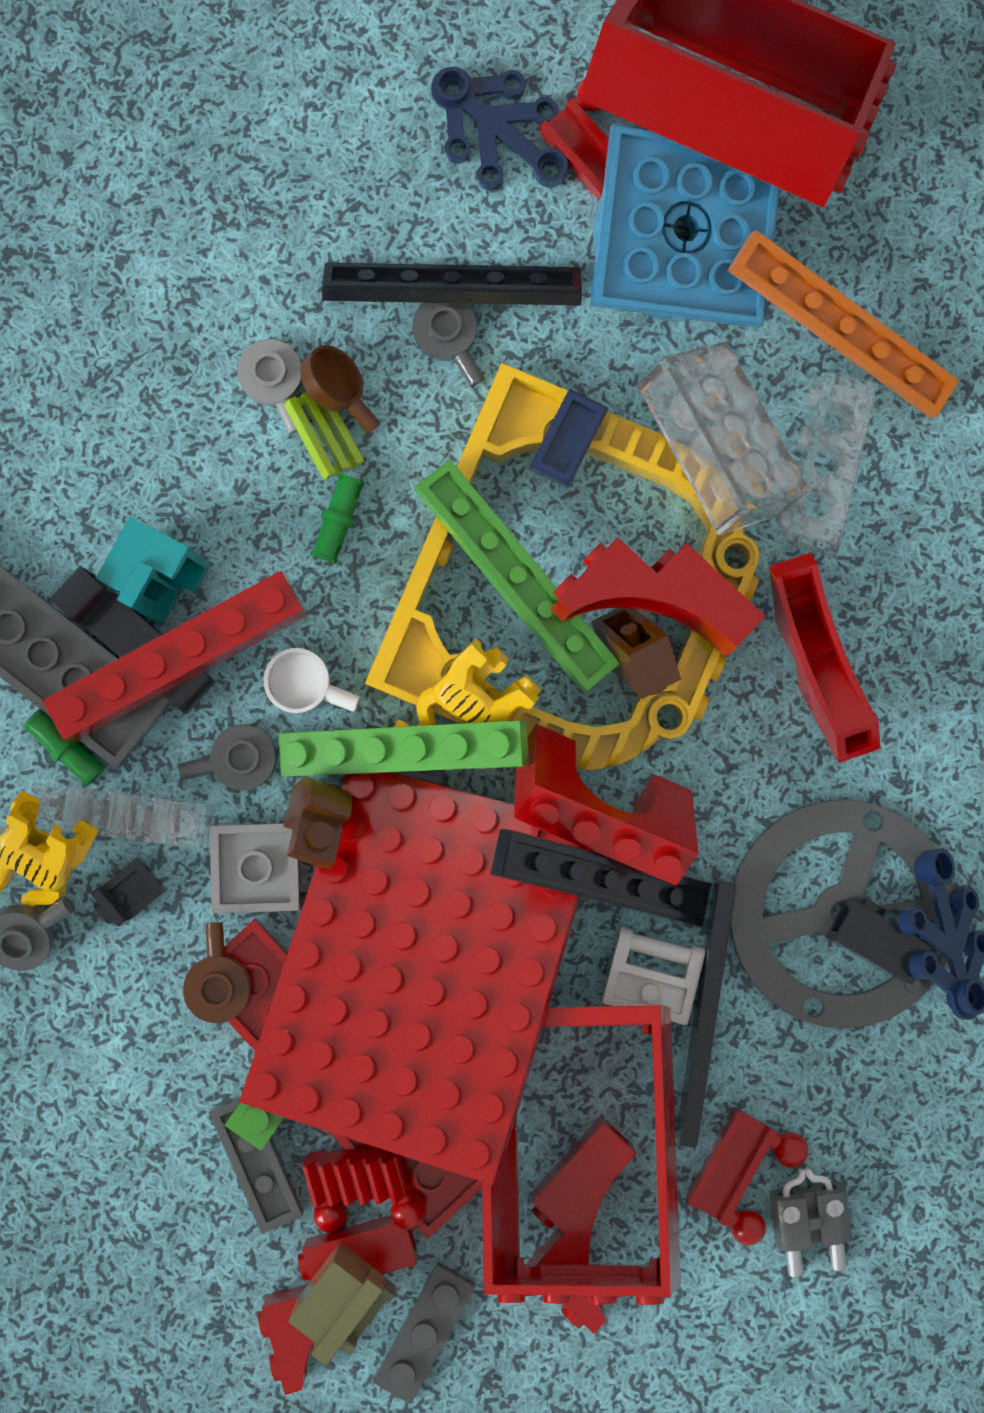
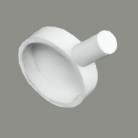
M290 648L278 653L268 663L264 673V688L268 698L276 707L289 713L301 714L310 712L321 705L323 701L355 713L361 696L330 685V674L326 664L320 657L306 649Z

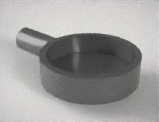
M422 303L413 318V334L421 351L436 360H454L470 387L482 382L485 378L469 352L477 335L476 316L470 305L466 303Z
M237 725L226 729L216 738L210 757L179 763L178 768L182 780L214 773L223 784L230 788L249 790L261 786L271 777L277 763V751L272 739L263 730L249 725Z
M64 897L42 913L33 907L20 904L2 908L0 910V965L11 970L26 971L42 964L54 944V930L52 926L75 911L73 902L69 898Z

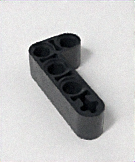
M81 565L50 598L60 610L72 620L90 630L120 658L163 635L148 620L140 617L137 611L117 600L119 595L113 589H109L104 583L95 579L96 575ZM203 672L162 695L187 715L216 681L206 672Z

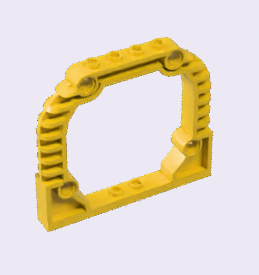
M501 363L457 465V468L472 485L483 457L501 463L511 457L538 450L568 390ZM607 412L586 454L660 484L689 502L707 531L700 547L699 555L750 601L760 579L753 575L758 565L759 551L755 542L744 535L742 510L732 485L724 473L711 459L695 448L621 416ZM437 517L434 519L365 681L367 686L415 706L421 693L432 687L449 671L458 655H449L436 632L432 617L418 611L437 565L446 566L454 547V543L448 541L451 534ZM736 548L743 553L745 558L743 568L734 569L727 565L724 559L726 549ZM689 629L676 660L681 680L667 686L659 694L650 695L644 699L639 697L628 721L593 727L568 722L535 707L529 710L519 707L512 721L527 720V736L530 735L534 726L539 724L576 740V769L593 770L613 767L637 757L650 748L659 738L668 740L680 737L686 733L693 719L700 721L710 697L703 694L710 679L718 680L726 662V657L721 656V653L708 641ZM439 704L433 707L434 714L457 724H463ZM662 706H671L678 712L679 722L672 730L662 728L657 721V713Z

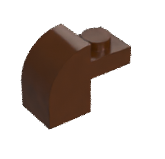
M308 776L303 777L292 787L283 827L292 829L287 856L327 870L335 865L343 824L351 817L352 796L349 791Z

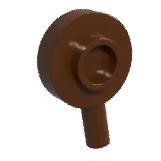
M322 345L314 349L303 359L300 367L301 380L306 391L315 402L331 411L338 412L347 409L367 434L380 424V421L360 399L363 392L362 376L354 361L346 353L334 346Z
M223 922L205 923L207 957L197 962L187 973L183 985V996L188 1009L197 1018L209 1023H223L235 1018L247 1006L251 997L252 983L246 968L238 960L225 955Z

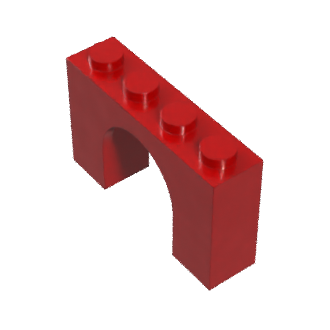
M536 724L528 736L529 766L516 767L514 818L677 886L699 854L692 790L653 774L633 804V813L617 809L593 794L580 779L576 769V740Z

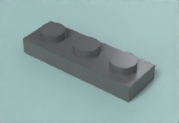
M241 1096L212 1108L209 1114L260 1232L263 1234L301 1217L304 1211L272 1138L270 1137L260 1151L224 1126L240 1103Z
M437 1262L374 1375L373 1383L411 1404L472 1295L476 1283Z

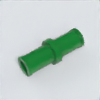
M339 473L328 510L323 509L321 518L324 521L314 550L311 552L312 556L337 564L348 528L353 529L355 520L352 519L365 482Z
M38 709L22 726L25 731L33 735L50 752V759L55 763L60 761L86 787L92 784L105 770L106 766L95 759L78 741L63 740L52 718L41 709Z

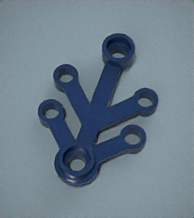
M447 67L440 70L433 78L431 92L435 103L446 110L448 139L445 143V154L448 160L455 164H461L469 158L471 153L470 142L464 136V110L477 121L481 166L478 169V183L483 189L489 191L496 190L503 182V170L498 164L496 137L534 168V177L540 185L549 188L560 185L567 176L568 161L566 156L555 148L539 149L509 124L534 121L540 126L545 120L550 122L558 114L556 102L549 97H541L535 102L487 106L476 96L501 93L506 99L516 100L525 91L524 76L516 70H509L503 75L471 78L461 68ZM510 79H515L520 83V87L515 91H510L506 89L504 84ZM454 84L461 90L456 96H449L445 93V88L448 85ZM541 106H548L552 109L553 113L550 117L543 118L538 115L537 110ZM455 143H461L465 146L466 150L461 155H455L450 151V147ZM546 165H554L558 169V173L553 177H548L544 175L542 169ZM487 170H494L497 172L498 178L493 182H487L483 179L482 175Z
M943 848L927 850L916 858L914 872L918 880L928 884L938 927L927 918L925 911L920 907L901 910L898 916V924L903 934L907 936L919 935L947 960L950 973L939 965L936 955L931 951L913 953L909 960L910 972L914 978L930 979L947 994V1003L957 1018L972 1020L984 1012V984L979 980L984 961V931H969L973 915L979 909V897L973 888L955 889L951 894V906L956 913L955 919H953L945 884L950 883L955 875L953 857ZM963 952L967 956L966 963L964 962Z

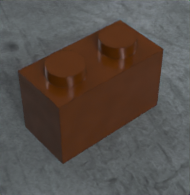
M617 608L591 621L594 633L620 663L612 671L642 699L650 695L659 694L667 686L681 680L668 635L637 609Z

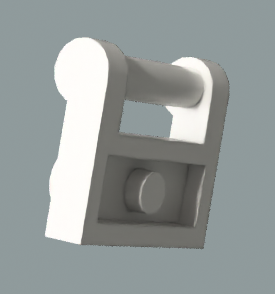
M620 926L601 1002L611 1006L662 1005L671 1007V1021L687 1025L705 957V947L692 944L688 948L633 933V928ZM629 950L686 965L684 977L626 963Z

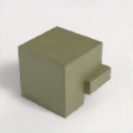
M339 1242L297 1298L288 1322L315 1342L311 1356L324 1366H327L339 1348H342L349 1355L352 1354L356 1348L358 1338L384 1303H390L395 1296L396 1285Z

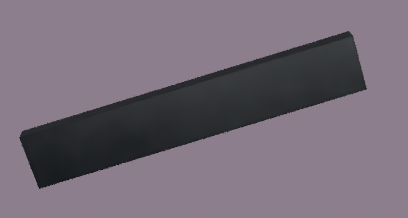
M325 263L322 281V300L581 306V268Z
M500 829L490 874L698 926H703L711 883L683 876L676 886L599 853L509 829Z
M714 879L704 945L705 957L699 977L676 1129V1139L679 1145L692 1148L698 1145L737 887L733 882Z

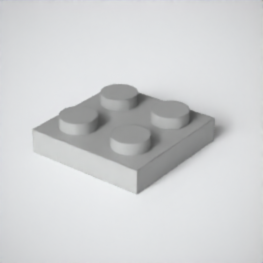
M284 823L210 826L211 913L301 910L300 860L287 856L292 829L283 827Z

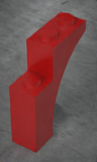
M618 537L607 548L600 543L586 557L583 563L588 568L578 579L571 573L553 592L559 599L550 610L562 622H566L581 614L607 608H630L654 612L687 626L708 641L724 657L735 650L765 618V615L687 543L676 554L669 548L650 567Z
M810 552L769 566L777 628L796 661L799 690L838 763L881 749L879 720L867 701L847 659L828 607L818 565Z
M602 1116L594 1122L531 1192V1201L535 1205L532 1209L534 1215L548 1228L551 1229L554 1225L558 1228L528 1260V1264H589L592 1228L600 1204L614 1179L637 1154L633 1144ZM589 1296L571 1297L570 1303L562 1304L563 1308L561 1311L564 1316L579 1329L585 1325L595 1334L606 1322L602 1304L589 1303Z
M391 1215L346 1227L334 1233H325L307 1238L303 1245L302 1253L298 1254V1265L303 1281H311L339 1242L382 1275L417 1265L418 1250L413 1231L397 1227ZM308 1284L267 1295L262 1305V1311L258 1312L261 1334L263 1338H270L274 1353L269 1356L271 1373L275 1382L281 1381L285 1395L301 1391L307 1376L308 1357L313 1341L291 1325L288 1320L297 1298Z

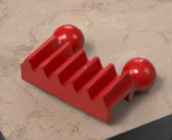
M584 78L578 85L577 97L571 98L566 102V108L550 122L545 120L540 125L539 133L546 144H550L552 148L560 150L566 156L568 169L574 171L576 178L586 185L591 195L594 194L599 202L603 193L609 139L585 113L587 110L599 111L601 109L578 99L585 80Z
M735 1108L729 1115L728 1123L723 1126L719 1139L712 1146L711 1154L706 1157L702 1170L695 1177L694 1185L689 1188L685 1201L692 1208L695 1209L696 1207L716 1218L722 1225L730 1227L733 1237L740 1244L752 1246L758 1244L764 1238L766 1233L765 1221L754 1210L744 1209L738 1212L735 1209L765 1154L770 1148L773 1150L776 1160L782 1166L795 1168L806 1161L809 1149L806 1140L798 1133L785 1132L780 1134L768 1125Z
M380 1148L309 1152L302 1161V1168L312 1203L315 1207L313 1219L316 1226L327 1233L337 1232L347 1222L348 1210L346 1206H349L358 1199L360 1205H365L372 1199H375L377 1205L391 1198V1218L394 1224L403 1230L418 1228L425 1220L426 1206L420 1197L412 1193L414 1188L413 1180H405L400 1162L404 1156Z

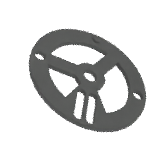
M828 800L800 807L779 818L766 828L748 849L739 865L733 882L737 887L730 927L735 951L745 972L758 990L779 1008L796 1018L812 1024L833 1028L869 1026L883 1022L908 1009L934 984L930 979H915L913 985L892 977L883 984L860 993H826L810 988L792 977L778 962L769 943L819 932L826 936L834 922L831 917V911L836 903L845 900L860 903L862 897L869 900L864 892L880 842L892 849L908 866L918 885L921 899L879 906L886 909L885 914L890 910L900 912L903 909L920 907L925 911L927 918L932 923L938 924L928 884L918 880L914 872L916 858L922 852L936 849V847L918 827L889 809L855 800ZM869 811L878 812L882 818L880 827L874 831L868 830L863 822L864 816ZM839 832L854 833L838 884L822 891L817 897L814 906L763 917L764 898L771 877L789 853L806 841L818 836ZM951 881L945 884L953 919H955L956 913L951 906V894L954 891ZM940 954L938 963L944 968L947 960ZM811 997H818L823 1004L822 1011L816 1016H809L804 1010L806 1000Z

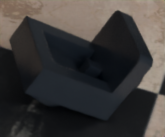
M137 857L107 883L92 891L91 895L97 901L93 906L99 916L106 923L111 924L114 922L120 927L128 924L164 894L167 889L141 857Z

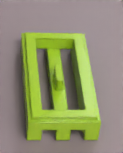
M308 392L303 393L299 398L295 396L286 401L284 407L323 480L357 468L364 462L337 411H331L320 406L312 399ZM303 407H306L312 421L314 422L317 428L316 433L313 430L307 416L305 415L302 409ZM319 439L321 440L322 444L326 445L328 451L330 452L336 464L335 466H333L331 461L329 460Z

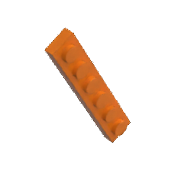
M757 230L749 234L727 270L929 418L939 415L960 381Z

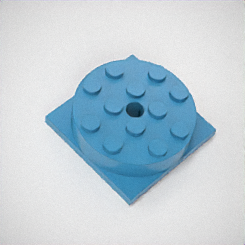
M613 123L610 127L603 193L599 199L593 223V242L596 257L590 306L638 312L665 321L700 320L754 328L763 327L767 299L727 270L751 232L757 230L774 243L780 188L645 128ZM675 221L685 223L690 230L689 240L685 243L676 236L674 228H670L675 224Z

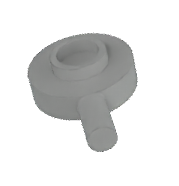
M274 339L260 340L250 345L239 359L237 367L239 383L246 395L256 403L265 406H276L289 435H292L298 431L284 404L289 398L294 397L301 387L300 359L296 352L282 341Z

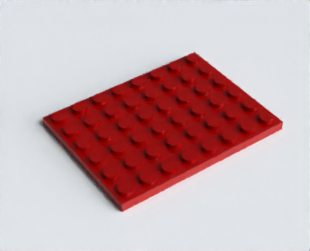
M391 772L346 774L342 789L349 791L352 796L351 817L343 824L335 865L328 870L318 866L315 868L239 1102L490 1185H496L580 901L578 896L490 875L500 829H509L584 850H592L515 819L513 804Z

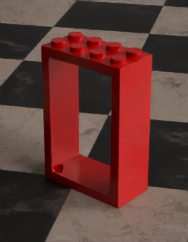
M617 0L603 22L578 99L824 208L832 191L838 194L842 192L851 173V167L856 157L860 156L869 137L870 129L880 109L879 106L889 86L888 83L897 66L896 62L890 60L897 43L801 0ZM641 28L645 31H648L654 35H657L663 39L673 42L679 46H682L715 62L725 65L731 69H734L767 85L777 88L783 92H786L819 108H822L835 115H838L842 117V119L840 120L834 116H831L825 112L815 109L809 105H806L800 101H797L791 97H788L782 93H779L764 85L754 82L748 78H745L739 74H736L730 70H727L721 66H718L712 62L702 59L696 55H693L687 51H684L678 47H675L669 43H666L660 39H657L639 30Z
M646 1005L548 1008L542 1027L642 1026V1035L652 1034L660 1257L650 1258V1265L524 1264V1257H520L518 1132L516 1116L497 1184L490 1185L482 1182L484 1294L497 1295L498 1302L521 1303L525 1302V1297L543 1295V1302L548 1304L570 1303L571 1297L589 1296V1303L615 1304L618 1302V1297L636 1296V1304L659 1305L664 1304V1298L671 1297L681 1285L671 1007Z

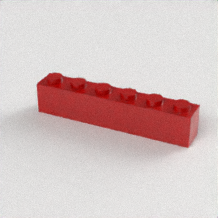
M279 571L42 701L62 739L76 742L308 615L288 578L282 571Z

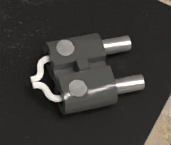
M811 1168L800 1169L796 1179L788 1181L784 1188L776 1189L770 1193L776 1247L779 1250L786 1251L788 1275L799 1277L804 1274L801 1250L812 1249V1244L821 1243L823 1247L829 1246L831 1268L833 1270H844L847 1268L844 1243L852 1239L846 1185L838 1181H830L824 1176H816L812 1173ZM805 1174L809 1180L818 1182L809 1184L810 1188L801 1190L797 1186L804 1181Z

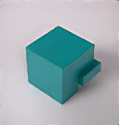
M129 517L95 579L119 592L120 595L117 598L119 602L163 626L183 588L195 594L211 563L188 546Z

